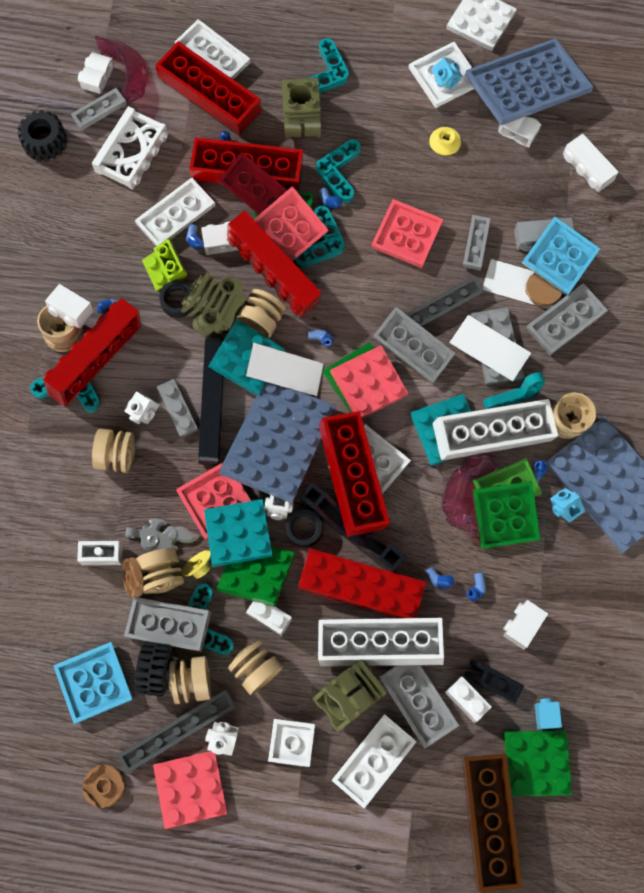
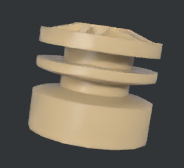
M253 289L246 299L247 305L242 306L236 319L265 337L270 338L277 327L275 322L281 320L286 307L272 294L260 289Z
M47 306L38 315V328L51 349L57 352L70 351L72 345L83 338V327L79 329L74 325L72 327L69 326L61 317L51 315L48 312Z
M573 392L566 394L551 407L558 437L563 439L577 438L590 428L596 419L594 403L582 393Z
M99 428L96 432L92 449L93 468L107 471L112 463L115 472H118L121 468L122 473H128L135 454L133 432H127L124 435L123 431H119L115 438L113 430Z
M175 548L154 550L136 558L142 574H148L143 577L144 594L164 593L184 583L183 576H178L182 573L181 569L171 568L179 563Z
M261 640L243 649L228 667L231 673L240 668L235 674L236 679L244 675L247 676L242 686L250 695H253L265 686L283 668L275 657L267 661L264 659L269 652L268 648L258 652L264 646Z
M206 656L192 658L191 668H187L184 659L180 660V669H178L176 660L170 661L168 680L175 705L181 704L182 694L185 703L190 702V693H194L197 702L211 700L210 675Z

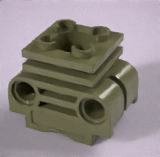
M318 78L281 80L285 140H289L291 137H301V133H305V137L317 136V138H320L321 120Z
M207 272L204 276L200 275L193 282L190 288L193 291H191L189 297L186 295L181 303L183 305L181 312L185 313L190 309L187 316L191 317L197 313L192 322L193 328L206 338H210L213 332L220 335L223 330H228L234 321L236 311L247 298L246 295L241 293L245 284L232 276H226L216 283L218 279L216 276L208 281L211 276L210 272Z
M361 659L351 668H348L334 678L313 700L319 708L325 711L332 726L339 732L374 705L387 692L381 681L377 680L372 674L371 668Z

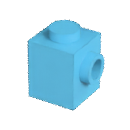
M552 698L540 699V703L535 704L537 729L561 728L559 702H553Z

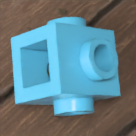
M445 57L431 69L436 77L435 81L440 87L451 89L463 78L459 65L454 60Z
M564 488L550 498L555 515L563 517L568 522L573 521L585 512L579 495L567 488Z

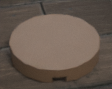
M535 272L529 277L525 285V292L530 298L529 300L538 306H551V304L556 303L563 293Z
M126 558L122 563V570H125V575L122 577L124 587L129 596L137 598L143 593L141 568L135 558Z
M98 765L89 770L84 777L83 795L87 802L95 807H111L123 796L125 780L122 773L114 766Z

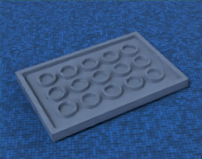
M556 38L468 69L465 73L466 78L500 125L590 93L593 89L592 84Z
M266 382L260 394H257L219 470V475L293 503L322 440L318 425L322 418L333 415L336 405L293 389Z
M604 416L547 460L546 463L565 488L579 495L584 510L617 549L624 553L644 536V461Z

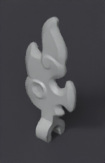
M158 518L150 519L149 523L151 526L147 527L144 525L142 530L126 528L125 534L126 538H141V546L148 552L163 548H175L178 550L175 542L192 543L199 538V534H194L181 526H169L162 533L159 531V528L167 525V522Z

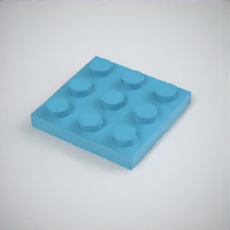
M554 217L524 258L522 264L568 295L600 248L557 217Z
M112 642L54 665L74 724L134 700Z

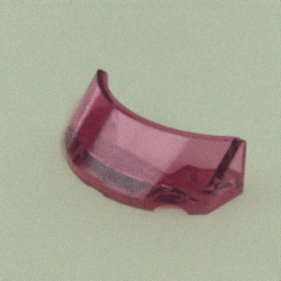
M95 36V41L101 55H105V53L110 54L112 59L121 56L124 62L126 79L122 89V96L126 100V104L142 98L145 93L146 83L148 82L146 65L139 53L120 41Z
M487 454L470 455L461 469L456 468L446 484L442 498V510L446 514L447 522L453 527L475 535L478 534V530L473 519L474 498L472 490L475 489L472 481L498 469V465Z

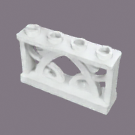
M128 106L93 160L94 171L133 190L135 185L140 183L144 171L148 170L152 158L158 154L162 142L167 140L168 131L166 124H161ZM135 121L143 124L144 126L139 128L135 124ZM147 129L157 131L153 138H149L152 132H146L144 135L143 132ZM128 133H131V137H126ZM138 138L141 144V152L124 158V151L120 146L121 143L133 142ZM116 151L120 152V158H119V159H118V155L114 156V154L116 153ZM107 165L116 166V171L107 168ZM121 166H124L126 173L128 169H133L129 176L121 174Z

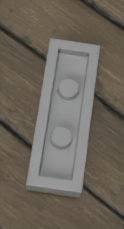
M115 88L71 113V117L82 131L127 105L126 100L118 89Z
M472 215L462 267L481 271L491 218Z
M172 379L157 386L180 438L198 431L175 380Z

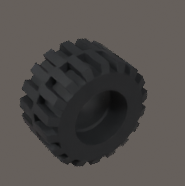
M40 110L39 113L33 111L32 115L27 114L25 116L26 119L20 121L21 125H18L19 131L17 132L25 153L30 155L32 159L37 158V161L44 159L46 162L50 158L56 159V155L60 156L62 154L61 150H65V144H67V136L61 120L49 111L44 113V110ZM41 133H50V135L45 139H35L36 136Z
M145 641L142 645L135 671V689L138 694L162 697L167 691L170 661L173 660V650L170 644Z

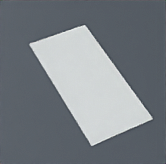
M491 259L483 289L536 305L529 300L530 298L525 292V285L534 272ZM551 304V306H547V307H543V308L550 309V308L553 306V304Z
M469 315L450 341L452 345L511 381L515 379L531 352Z
M253 343L246 376L317 396L324 363Z

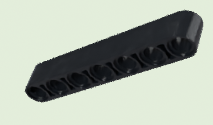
M205 338L198 454L199 464L219 465L224 376L208 366L225 338Z

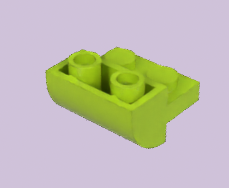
M170 239L154 247L155 252L142 259L154 288L159 293L168 282L174 280L183 281L187 276L186 270Z

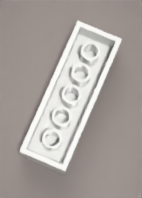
M549 399L442 416L433 422L441 460L551 442L558 437Z
M442 618L319 620L320 666H353L362 659L368 666L443 665Z

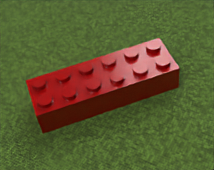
M179 41L155 65L159 79L238 135L262 111L261 99Z
M195 137L189 167L190 176L195 181L221 184L218 180L238 155L243 152L283 187L290 189L293 186L295 190L299 191L303 167L302 149Z
M245 210L228 223V243L233 248L236 247L240 251V256L252 264L253 270L265 278V283L278 292V297L290 305L289 308L293 314L303 318L318 305L322 293Z
M123 298L118 302L115 301L110 306L109 311L98 318L96 325L92 329L89 328L84 333L83 338L72 345L70 352L66 356L63 355L58 360L57 365L45 373L43 382L48 395L66 408L141 328L139 311Z
M360 411L322 418L318 426L347 537L386 529L390 521Z
M309 548L298 590L394 619L417 617L426 582Z

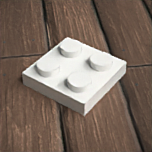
M274 719L268 762L310 767L315 724Z

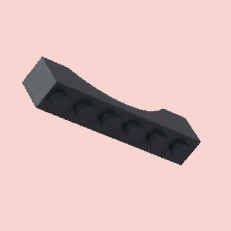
M313 482L299 497L301 504L317 513L321 520L384 570L395 573L405 560L406 555L372 532L347 537L339 505Z

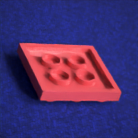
M293 186L254 219L292 261L328 231Z
M393 199L372 242L371 248L422 268L440 230L443 219Z
M381 345L330 370L351 411H360L362 418L408 396L405 386Z
M223 463L176 489L205 541L208 540L204 509L251 501L241 483L219 475V470Z
M212 751L153 765L165 829L228 814L217 757Z

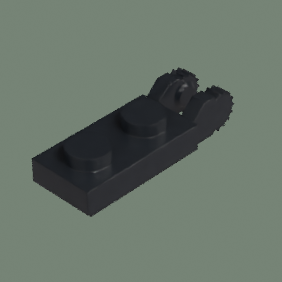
M471 660L470 665L475 669L483 671V674L480 678L472 672L466 671L465 677L512 704H516L524 687L523 684L489 666H484Z

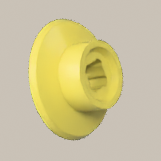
M441 127L433 131L429 142L431 148L436 153L447 156L459 150L461 137L454 129Z
M205 550L192 557L184 565L181 574L183 576L193 575L196 579L204 576L211 568L208 562L211 557L210 551Z

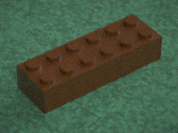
M495 754L461 757L476 890L478 892L521 889L523 886L507 755Z

